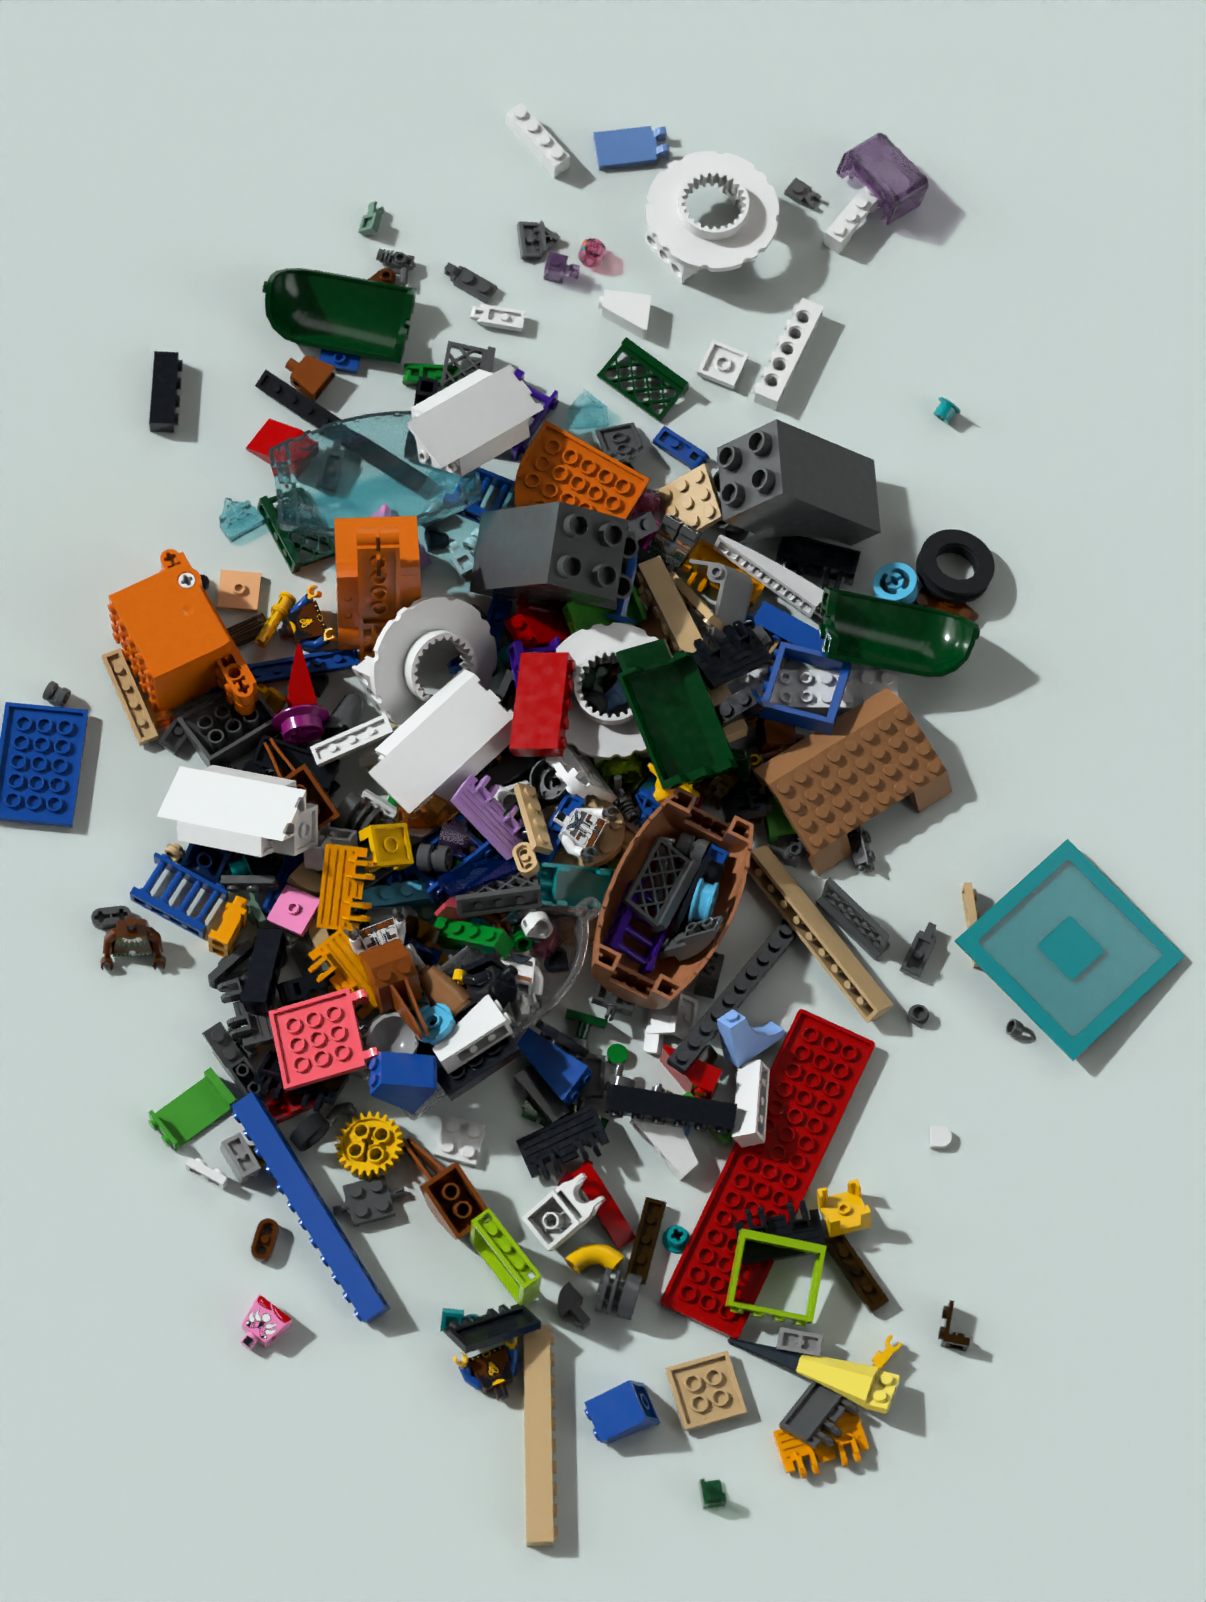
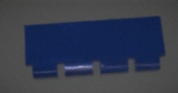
M499 853L491 856L490 860L486 858L473 863L472 867L467 865L454 870V873L448 872L438 876V886L450 897H454L518 873L519 870L513 857L506 860Z

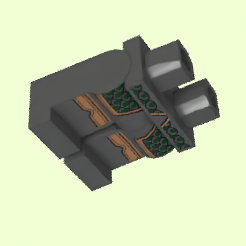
M670 513L665 514L662 524L648 548L649 554L653 557L660 556L661 559L667 562L665 566L670 573L673 570L676 573L678 568L683 567V564L700 539L702 532L689 524H685L684 521Z

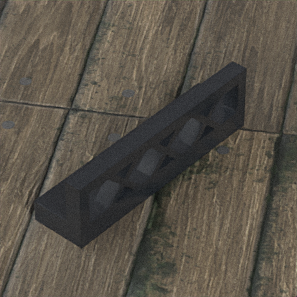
M705 855L671 930L675 936L685 933L686 927L690 924L688 923L689 911L699 879L703 878L705 883L714 885L715 882H720L726 869L725 865L712 860V857Z

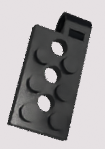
M326 970L277 984L282 1006L308 1000L307 993L309 991H316L319 996L329 994L328 987L332 985L329 979L335 975L334 972L320 983L316 979Z

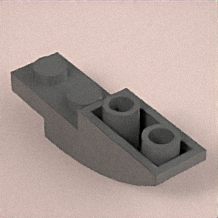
M721 915L714 918L710 917L700 922H692L686 927L685 933L669 938L665 937L657 959L660 960L675 955L678 961H682L698 954L712 942L724 918Z
M218 1022L203 1032L202 1035L213 1050V1054L242 1094L246 1096L250 1092H255L261 1097V1090L264 1084L253 1082L257 1073L247 1058L242 1055L222 1023Z

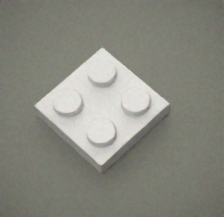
M712 339L697 371V375L734 389L749 354Z
M445 1115L434 1157L476 1167L486 1125Z

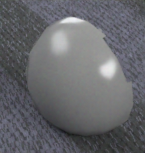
M397 1012L381 1015L372 1023L367 1032V1049L377 1047L380 1052L416 1054L419 1048L418 1038Z

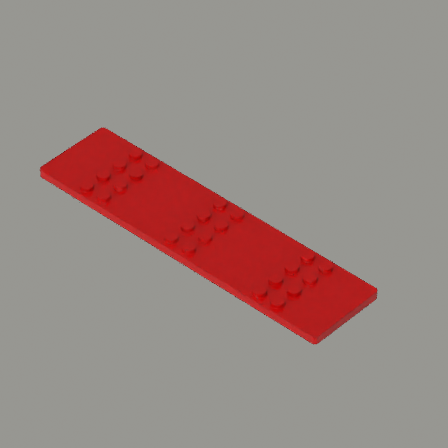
M804 1009L798 1010L770 1069L765 1143L741 1147L735 1142L660 1300L662 1307L731 1339L737 1340L751 1312L743 1311V1314L730 1312L731 1308L725 1307L737 1246L734 1223L743 1221L744 1228L747 1229L744 1210L750 1209L754 1227L760 1226L757 1215L758 1207H763L766 1222L767 1217L785 1214L786 1221L789 1223L786 1203L792 1202L796 1217L799 1210V1201L804 1199L874 1050V1041ZM775 1261L746 1266L741 1264L734 1301L754 1305Z

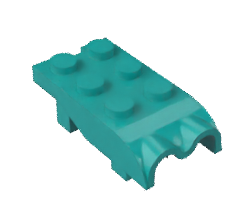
M543 862L540 864L537 874L538 884L541 888L542 905L601 910L605 893L615 869Z

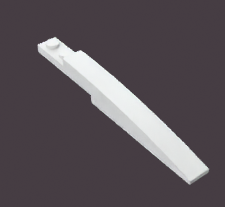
M721 534L718 536L713 547L714 550L809 618L814 614L821 619L824 618V613H820L824 590L764 555Z

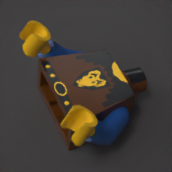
M309 586L307 594L289 611L287 615L288 626L278 629L282 641L293 637L295 645L301 644L302 648L314 651L329 644V641L333 643L338 641V637L332 636L337 631L332 628L327 629L316 601H313V598L317 599L322 596L320 591L314 594L318 586Z
M514 1337L512 1341L505 1340L507 1347L504 1344L471 1358H468L461 1351L463 1356L461 1361H458L455 1356L452 1359L459 1365V1370L467 1384L476 1390H482L484 1394L494 1391L497 1401L509 1397L506 1385L511 1384L513 1377L517 1374L519 1356L516 1344L518 1338Z

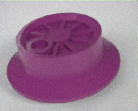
M318 705L290 707L273 717L272 727L276 731L282 732L285 742L291 744L310 743L319 739L324 734L323 724L329 719V712L326 708Z

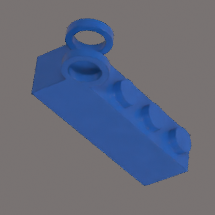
M765 601L754 617L746 616V620L753 621L746 622L745 627L761 625L766 633L772 637L771 639L779 645L782 641L822 651L821 647L824 644V639L820 638L819 630Z

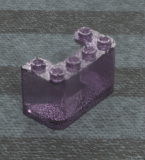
M877 133L845 152L836 171L841 179L848 175L851 180L857 177L880 200L877 207L883 209L884 216H882L881 220L887 226L920 206L928 189V178L883 133Z

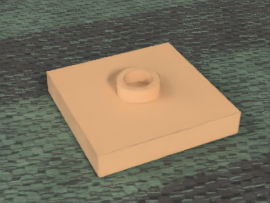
M221 569L217 609L258 613L262 574Z

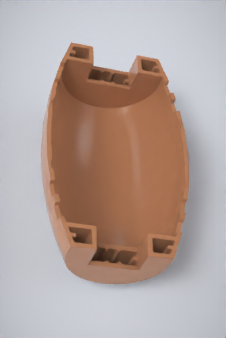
M680 787L667 797L654 813L650 815L627 847L605 893L593 942L591 972L595 980L615 996L632 1004L651 1009L667 1007L699 974L719 946L741 900L753 845L754 824L736 815L730 824L693 806L698 796ZM683 831L695 835L696 840L703 838L710 841L711 844L730 852L725 863L726 869L719 882L718 896L712 918L722 915L724 919L716 936L704 950L682 961H678L675 955L660 960L656 958L654 970L651 973L641 975L637 973L640 967L638 963L621 952L603 945L627 884L635 879L656 837L676 839V843H673L675 848ZM673 858L675 869H680L682 862L677 858ZM651 861L649 864L651 873H655L656 863ZM668 874L667 886L672 884L671 874ZM643 877L642 879L646 881L643 889L649 888L647 877ZM683 899L677 909V914L675 918L670 923V926L665 937L669 938L675 936L672 934L671 930L683 906ZM648 906V914L654 918V908ZM631 916L629 921L630 927L651 940L654 932L649 929L650 927ZM624 934L622 938L623 944L644 957L647 947Z

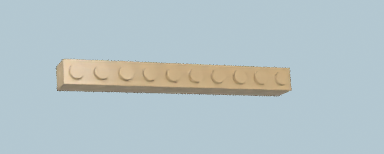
M660 556L638 564L637 572L635 573L636 579L639 584L643 585L647 601L652 602L654 615L656 618H660L662 630L665 635L669 636L673 652L681 650L690 653L695 652L694 640L702 639L663 560ZM726 684L710 690L706 685L714 707L732 696ZM744 719L730 723L723 728L728 742L730 743L747 736L748 726Z
M763 845L751 850L750 865L747 871L863 1019L869 1023L882 1017L893 1005L890 999L769 847Z
M541 1325V1329L523 1334L526 1546H553L554 1540H558V1527L553 1526V1518H557V1504H553V1496H557V1482H553L552 1474H556V1461H552V1452H556V1439H552V1431L556 1430V1419L551 1417V1409H555V1396H551V1388H555V1375H551L550 1366H554V1353H550V1345H554V1332H550V1325Z

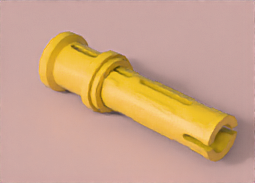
M285 591L279 594V600L271 607V614L254 640L259 647L265 648L280 622L287 618L289 609L296 603V598L292 594Z

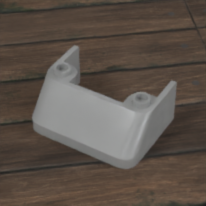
M690 559L689 563L696 572L705 573L712 583L720 584L714 613L724 622L725 626L730 624L733 627V622L738 620L745 625L753 589V581L750 576L720 563ZM704 621L696 625L702 639L703 636L708 634L713 636L716 642L726 637L723 629L720 631L715 626L710 628Z

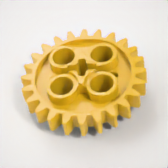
M371 1111L368 1112L367 1117L360 1113V1119L358 1120L352 1116V1124L345 1122L347 1129H339L343 1136H336L339 1142L335 1144V1148L338 1150L336 1156L340 1158L339 1162L341 1166L344 1165L346 1172L351 1170L352 1176L358 1173L360 1179H363L365 1174H367L370 1180L372 1175L376 1174L380 1178V1172L383 1171L385 1174H388V1167L395 1169L393 1162H400L397 1155L404 1154L400 1148L405 1146L404 1141L401 1140L404 1136L400 1132L399 1125H395L394 1119L389 1120L387 1114L381 1118L379 1112L374 1117ZM367 1131L364 1136H358L360 1132ZM387 1135L384 1140H378L380 1136ZM361 1150L359 1155L352 1156L355 1151ZM381 1154L379 1159L373 1160L375 1155Z

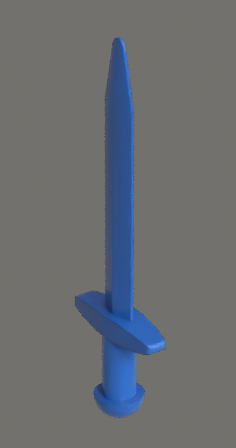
M637 554L628 560L625 575L631 579L632 585L637 569ZM630 596L625 599H619L616 615L605 614V617L615 620V623H635V620L626 617Z

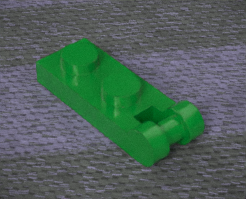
M405 363L403 366L405 376L402 383L405 386L417 385L420 376L438 379V386H440L443 365ZM452 365L447 368L451 376L459 373L456 366ZM419 372V376H413V373ZM449 382V383H447V384L444 385V386H445V387H448V386L452 385V383Z

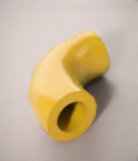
M592 1243L580 1246L565 1258V1262L578 1274L590 1265H601L606 1269L610 1267L613 1272L623 1262L625 1256L609 1245Z

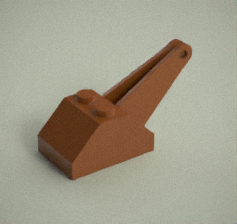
M270 738L269 740L273 747L293 771L286 776L267 742L263 743L278 777L297 781V788L306 790V803L318 805V831L341 816L319 780L306 764L295 770L274 739Z
M397 939L359 953L358 956L380 1013L383 1014L395 1009L414 1032L418 1040L422 1039V1033L425 1037H429L427 1025L416 1001L422 999L418 973L411 955L401 940ZM406 1005H410L415 1018L413 1017V1015L411 1014Z
M410 1137L407 1138L410 1147L405 1143V1146L402 1148L426 1181L419 1187L428 1207L443 1228L455 1240L460 1239L471 1231V1220L488 1209V1207L458 1162L443 1168ZM411 1148L418 1155V1157L436 1174L435 1176L431 1178V1176L426 1171L421 1162L418 1160V1158L413 1153Z

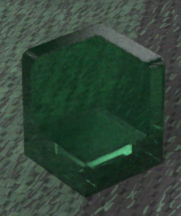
M700 1479L698 1484L703 1509L725 1506L726 1497L725 1493L722 1492L721 1481L705 1482V1479Z

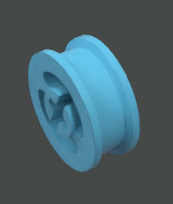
M900 562L886 564L873 577V589L876 597L912 604L918 596L919 585L916 573L907 564ZM904 579L909 581L907 588L905 587ZM885 584L887 586L888 593L882 590Z
M703 878L699 879L693 895L688 923L693 921L700 922L712 917L718 896L719 883L715 882L712 885L705 883Z

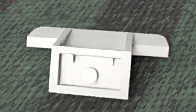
M680 993L665 1008H649L644 1050L648 1054L661 1055L664 1036L673 1035L684 1040L695 1026L699 1001Z

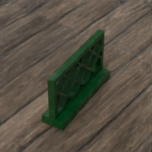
M625 337L621 342L620 348L597 374L599 379L658 422L664 418L682 394L685 395L689 390V383L627 337ZM623 352L629 357L630 363L618 365L617 358ZM642 366L645 369V375L633 376L632 367ZM630 367L631 376L620 378L619 368ZM616 369L617 378L608 379L604 376L608 370ZM657 377L660 380L661 386L649 387L648 378ZM646 378L647 388L635 389L634 380ZM632 380V390H623L621 388L620 382ZM664 389H673L677 392L673 398H664ZM650 391H662V399H650ZM647 392L648 401H638L636 393ZM663 403L664 409L659 415L652 411L651 404Z
M302 487L270 498L267 496L259 498L257 509L292 574L299 572L300 568L335 556V547ZM299 494L303 500L302 504L290 501L291 497ZM281 502L286 505L282 511L276 509L273 503ZM288 505L299 509L297 516L286 512ZM301 510L310 513V521L299 517ZM283 517L294 520L293 526L284 525L282 522ZM300 522L308 525L306 532L295 529L296 523ZM310 527L318 529L320 536L316 537L308 534ZM292 533L303 537L301 544L292 541ZM306 538L317 542L314 549L303 545ZM321 543L328 546L330 551L324 553L318 551L317 547ZM301 549L312 553L311 558L303 560L300 555Z

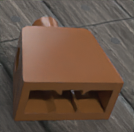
M309 355L304 356L300 363L290 358L285 365V368L292 372L290 375L291 385L314 402L317 401L335 377V366Z

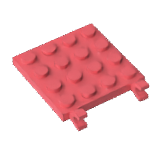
M346 988L268 1011L285 1091L368 1068L367 1062L376 1058L380 1053L377 1047L366 1051L363 1048L354 1004L370 1002L369 995L365 992V989L352 993L350 988Z

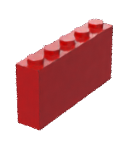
M569 652L521 653L509 749L515 757H563V751L567 748L565 734L566 730L569 729L568 711L571 710L572 706L570 692L574 689L572 675L576 671V662Z

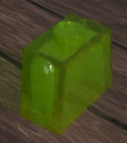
M637 752L633 753L630 758L621 759L620 757H613L611 760L602 759L600 769L602 777L609 787L614 786L615 775L622 776V784L641 780L644 776L642 758Z

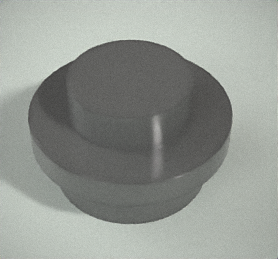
M913 1005L908 1011V1018L915 1025H923L929 1018V1011L923 1005Z

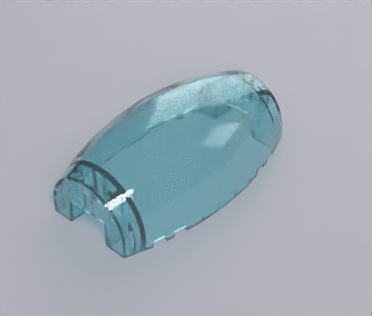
M411 411L381 412L341 419L322 425V428L303 432L304 435L294 439L291 437L269 449L278 501L277 511L280 528L283 532L312 537L335 538L334 518L417 516L418 528L442 520L483 499L479 467L464 476H459L420 463L415 436L409 430L407 422L412 420ZM325 486H335L337 488L333 490L325 488ZM384 504L388 505L385 513L380 510Z

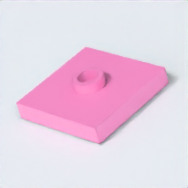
M286 884L266 920L268 923L303 937L318 913L319 898Z

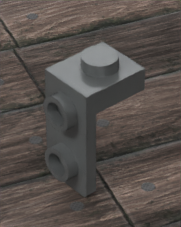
M717 952L712 954L698 974L694 991L695 995L711 999L715 998L725 955Z

